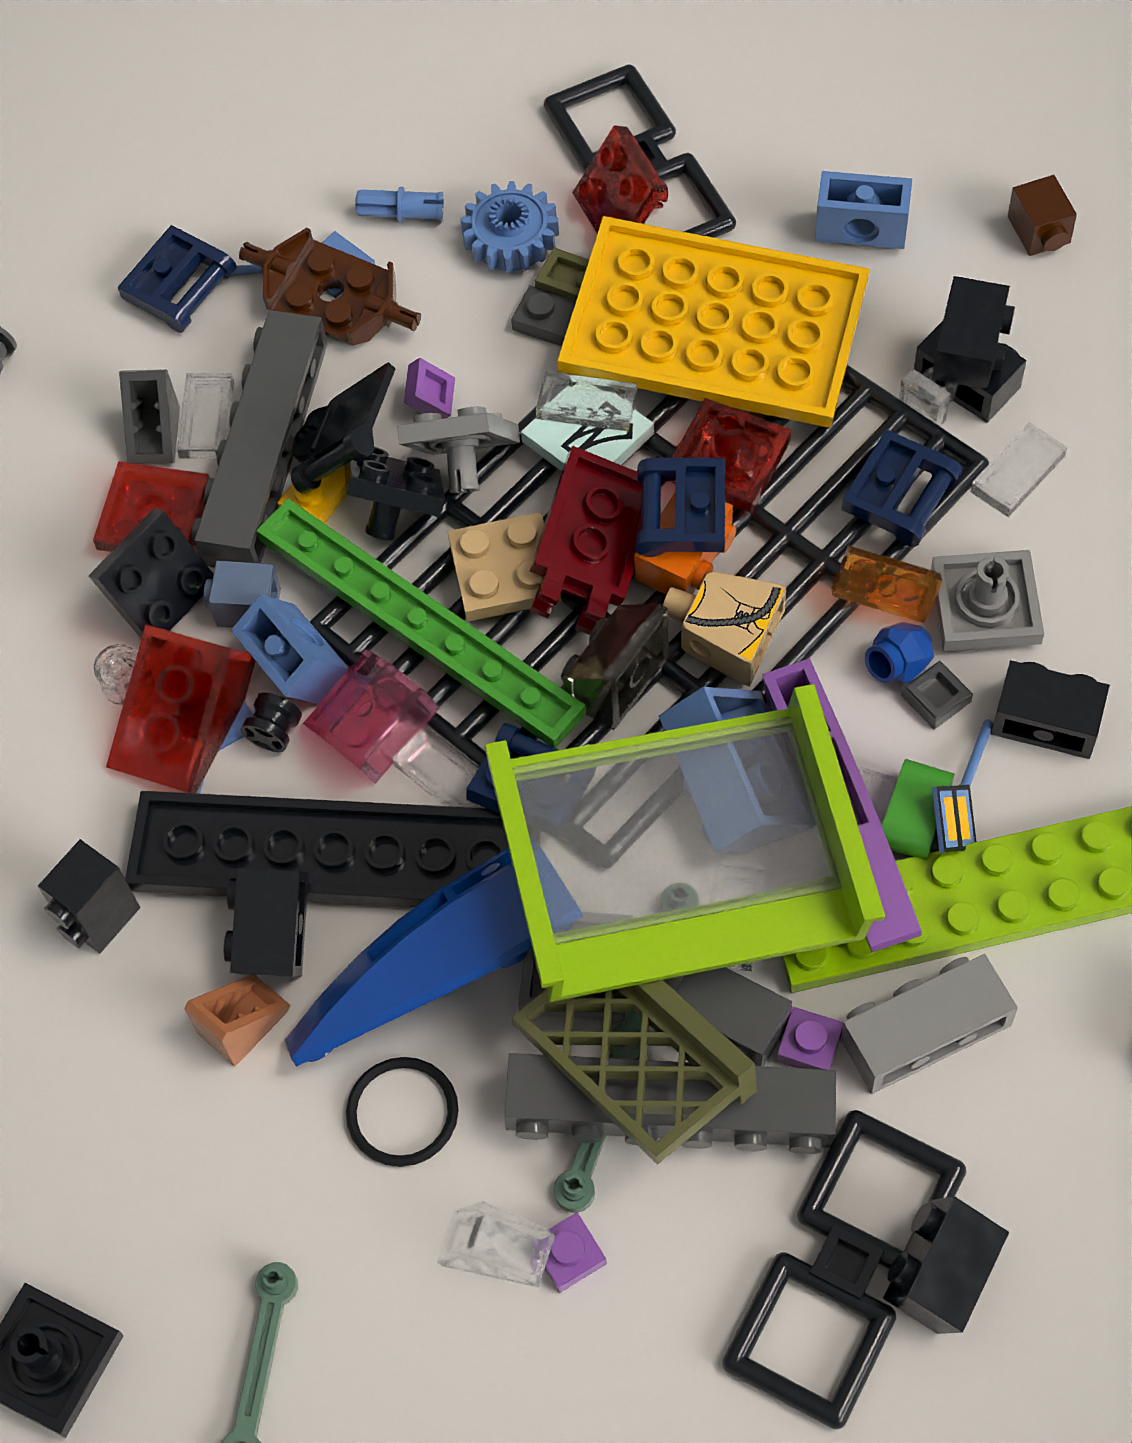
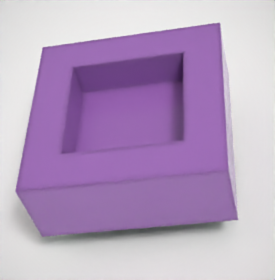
M422 358L416 359L408 365L404 403L423 414L440 413L442 419L448 418L452 412L455 377Z
M793 1007L777 1053V1062L796 1068L830 1070L841 1038L843 1022Z
M578 1212L530 1241L533 1250L559 1293L607 1265L606 1257Z

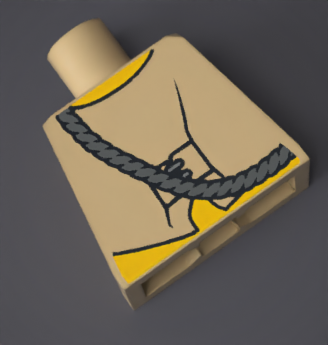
M712 571L706 574L696 595L671 587L663 603L662 615L683 622L681 628V648L687 654L741 684L750 687L785 612L786 586Z

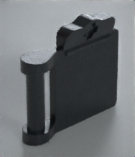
M389 362L335 396L328 406L317 408L308 415L305 424L295 435L296 446L292 453L301 463L293 468L291 472V482L301 494L312 492L320 487L321 479L352 460L359 462L373 453L374 438L372 428L396 369Z

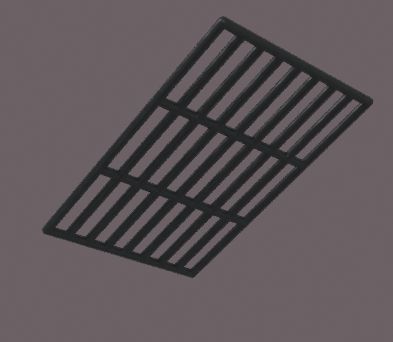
M848 364L842 384L853 390V392L836 408L832 427L818 426L749 497L735 489L728 482L790 420L768 415L725 458V502L733 505L732 526L736 527L735 537L750 522L771 537L735 576L757 580L786 549H789L807 562L808 565L786 587L785 612L781 620L824 575L846 590L771 671L809 659L914 548L901 543L896 538L869 568L859 576L840 563L839 559L873 524L854 516L823 549H820L801 535L857 477L886 429L899 434L905 427H908L927 440L924 446L940 453L945 452L965 466L955 485L947 487L924 526L926 529L925 535L989 468V461L984 455ZM569 374L518 423L520 443L492 447L476 463L479 486L524 444L521 431L580 376ZM619 384L611 392L627 403L640 389ZM667 395L646 416L647 419L654 423V434L642 446L659 458H692L740 409L718 405L675 446L656 432L690 399ZM868 402L890 415L786 523L764 509ZM542 458L481 517L462 503L472 493L469 489H467V493H450L448 489L444 493L445 502L440 517L422 514L376 560L392 570L447 516L463 528L507 519L558 468ZM920 470L916 479L924 472V470ZM548 512L543 516L544 524H545V521H546ZM449 547L412 585L428 595L455 569L451 548ZM635 568L633 571L632 578L635 576ZM656 590L624 623L609 612H606L602 624L598 623L597 628L610 638L560 688L577 699L624 650H627L646 666L565 749L599 743L662 677L684 693L671 707L702 687L717 688L727 677V675L710 666L697 679L676 663L686 653L681 648V630L661 651L639 636L662 613L666 594ZM561 591L562 602L573 611L523 660L524 663L539 672L579 632L575 630L585 600ZM338 596L309 621L348 668L475 769H479L486 757V752L473 742L472 739L500 710L483 700L457 727H454L435 711L462 684L446 673L420 699L400 683L425 657L409 647L385 671L382 670L365 655L389 632L372 621L352 642L348 643L330 629L352 608L350 604ZM460 597L448 610L465 620V611L462 598ZM530 609L507 613L485 635L502 646L534 613L530 612ZM762 679L752 690L760 691L765 701V704H767L765 687ZM660 719L645 734L665 731ZM524 727L520 728V734L535 740L538 739V737ZM513 752L510 759L519 758L521 755ZM649 758L615 764L578 803L560 836L602 869L611 868L685 790L683 784L684 776L680 767L604 845L583 829V827ZM557 774L551 777L562 781L568 774Z

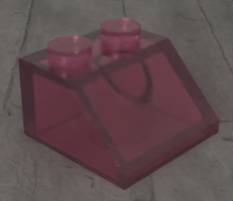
M365 649L303 722V725L376 784L438 711L439 707L424 689L387 660Z

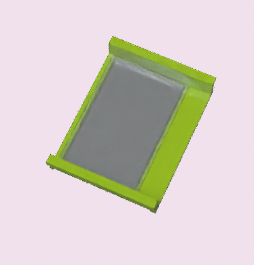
M815 684L795 687L787 709L510 759L506 740L485 744L487 761L541 987H547L550 1002L864 940L872 923L884 920L885 912Z

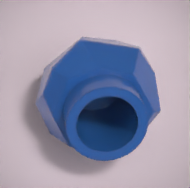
M905 622L881 628L873 641V645L865 652V664L869 673L882 683H888L892 680L909 683L924 671L934 658L932 638L927 630L922 626Z

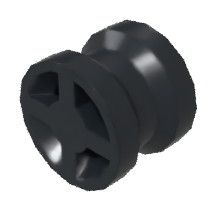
M267 692L259 693L253 704L255 709L253 716L245 719L240 730L253 744L272 752H284L290 741L288 732L290 728L298 725L302 713L296 705L279 695Z

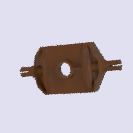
M307 227L275 246L273 250L267 251L249 242H245L243 244L244 248L241 247L240 260L254 264L262 269L263 300L267 310L321 317L326 335L352 346L370 341L384 326L389 327L392 322L413 332L417 329L416 325L419 326L421 313L402 307L396 302V276L393 263L390 261L387 264L388 270L314 240L311 229ZM336 288L343 291L339 299L324 301L320 298L321 294L328 289Z

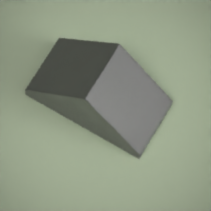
M121 370L119 378L127 464L174 463L180 406L168 370Z

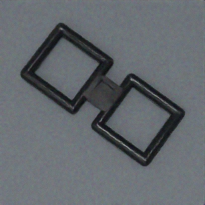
M627 64L546 97L544 108L582 169L586 172H593L613 164L622 179L605 185L600 191V197L613 218L637 223L622 198L684 173L714 219L683 232L716 238L735 228V217L694 155L683 153L667 160L657 146L673 139L676 135V128L635 66ZM626 84L654 128L592 152L565 108Z
M852 1110L846 1115L797 1212L798 1220L802 1225L827 1237L813 1266L786 1252L778 1253L774 1257L722 1360L723 1368L727 1373L832 1429H841L846 1425L896 1321V1312L893 1307L870 1296L865 1291L878 1264L890 1269L897 1256L906 1251L914 1234L913 1232L904 1251L824 1211L860 1136L939 1174L940 1177L928 1202L930 1200L956 1196L966 1175V1166L959 1159L859 1110ZM788 1279L870 1321L831 1401L749 1358Z

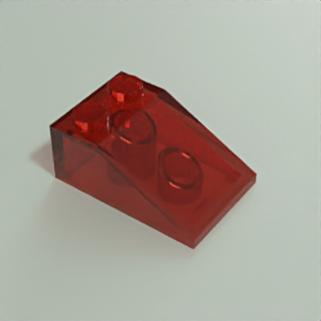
M145 624L106 767L184 792L197 793L244 704L256 662L249 652Z

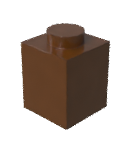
M1053 174L1013 187L1007 217L1028 255L1031 256L1044 251H1055L1071 243L1077 213Z

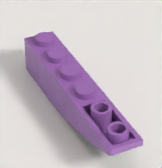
M809 658L762 674L770 712L787 709L795 687L815 684L885 912L884 920L873 922L865 937L871 953L921 936L922 931L887 838L811 659ZM789 732L779 733L811 808Z

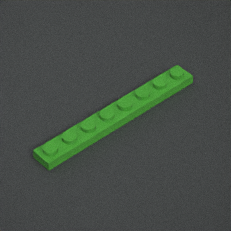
M289 498L256 530L260 542L549 746L556 748L586 715V706L581 701Z

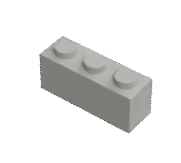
M982 954L970 961L967 957H960L945 965L940 970V975L924 983L921 979L912 980L899 987L893 993V998L877 1006L874 1002H867L853 1009L846 1016L847 1020L843 1021L840 1040L870 1093L873 1094L1011 1027L1018 1007L986 954Z

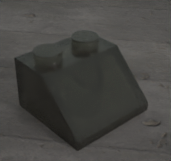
M660 603L618 605L608 619H600L590 634L588 646L580 656L574 654L568 660L561 674L563 690L585 704L586 715L613 731L617 728L669 658L668 608Z

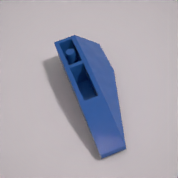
M529 835L553 934L570 931L574 925L573 922L582 918L583 914L541 847ZM509 849L503 850L433 893L392 924L343 970L318 997L285 1039L290 1057L296 1067L308 1061H318L327 1056L334 1048L477 980L499 967L508 968L514 966L526 957L532 945Z

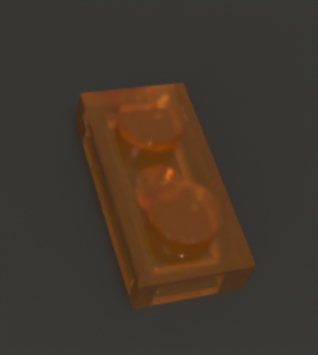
M848 545L831 590L834 597L925 623L942 584V577L939 572Z

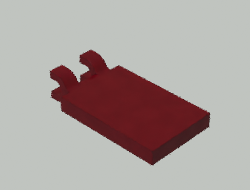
M571 447L529 572L542 576L530 612L548 619L553 605L556 606L561 591L585 600L575 630L594 636L598 623L602 624L605 619L608 604L621 606L626 598L635 568L636 534L641 531L642 484L638 482L637 471L578 447Z

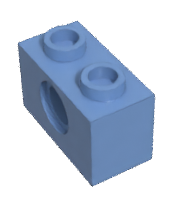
M822 171L817 204L815 241L904 249L912 178Z
M260 594L231 629V632L286 697L319 704L349 669L295 604Z

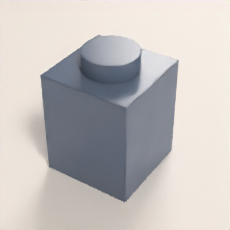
M216 561L213 579H207L205 583L204 604L205 607L211 608L218 627H234L260 594L279 599L281 587L274 564Z

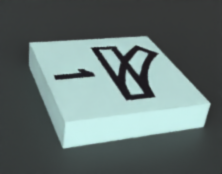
M580 376L521 431L522 442L562 471L572 446L622 465L654 434V423L594 379Z

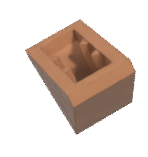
M249 975L188 1000L184 1010L198 1035L233 1066H236L282 1019L291 1005L256 975Z

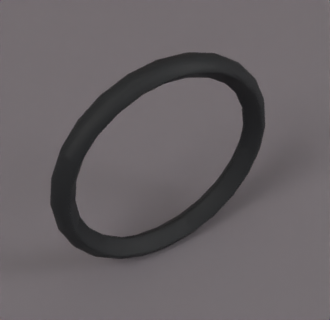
M391 1058L375 1064L364 1072L354 1084L346 1107L347 1128L352 1140L360 1151L372 1160L398 1167L416 1165L430 1159L450 1140L457 1124L459 1112L457 1095L450 1080L433 1064L418 1058ZM399 1068L416 1069L436 1080L444 1092L448 1109L445 1125L434 1142L423 1150L407 1155H393L377 1150L362 1135L357 1120L358 1102L368 1084L380 1074Z

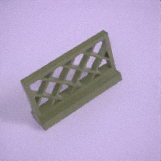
M663 980L606 991L605 999L574 997L550 1002L546 989L511 1017L513 1025L657 1165L735 1099L742 1105L757 1092L755 1063ZM615 993L620 999H613V994ZM545 1012H566L564 1031H540L532 1022ZM574 1012H604L603 1032L573 1031ZM612 1012H635L642 1018L641 1032H611ZM649 1026L656 1032H649ZM556 1045H563V1051H561ZM571 1045H602L600 1066L576 1065L570 1059ZM610 1045H639V1066H608ZM648 1046H672L679 1052L678 1066H647ZM686 1060L693 1066H686ZM591 1079H599V1085ZM607 1079H638L637 1100H612L606 1094ZM646 1080H677L676 1101H645ZM685 1080H709L719 1089L707 1101H684ZM628 1114H636L635 1121ZM644 1114H675V1128L656 1142L643 1129ZM683 1115H689L683 1120Z

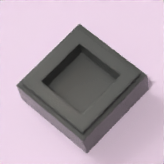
M939 660L904 686L901 696L935 730L970 704L973 693Z

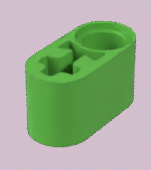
M905 758L882 824L891 851L927 860L937 834L932 787L952 786L955 773Z

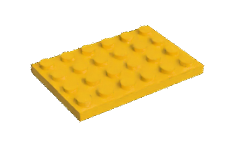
M603 216L557 360L558 372L590 377L595 380L831 428L869 279L870 268Z

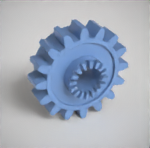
M509 181L506 190H500L498 185L492 184L490 195L487 196L478 191L475 193L477 204L466 203L465 205L466 216L461 218L465 249L472 250L473 260L475 262L482 260L488 265L490 270L495 268L506 271V273L522 269L528 270L530 266L538 261L543 262L545 260L547 250H552L556 247L555 236H559L555 203L547 202V193L544 191L534 196L532 184L528 183L522 190L516 189L514 181Z

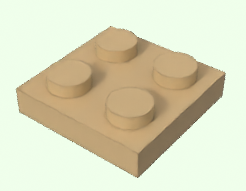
M541 512L447 531L467 622L531 609L535 594L542 580V576L529 572L544 527ZM561 595L558 603L562 602Z

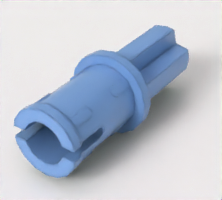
M399 187L398 191L359 190L356 194L355 209L359 216L397 218L398 222H403L404 218L443 220V192L405 191L404 187Z

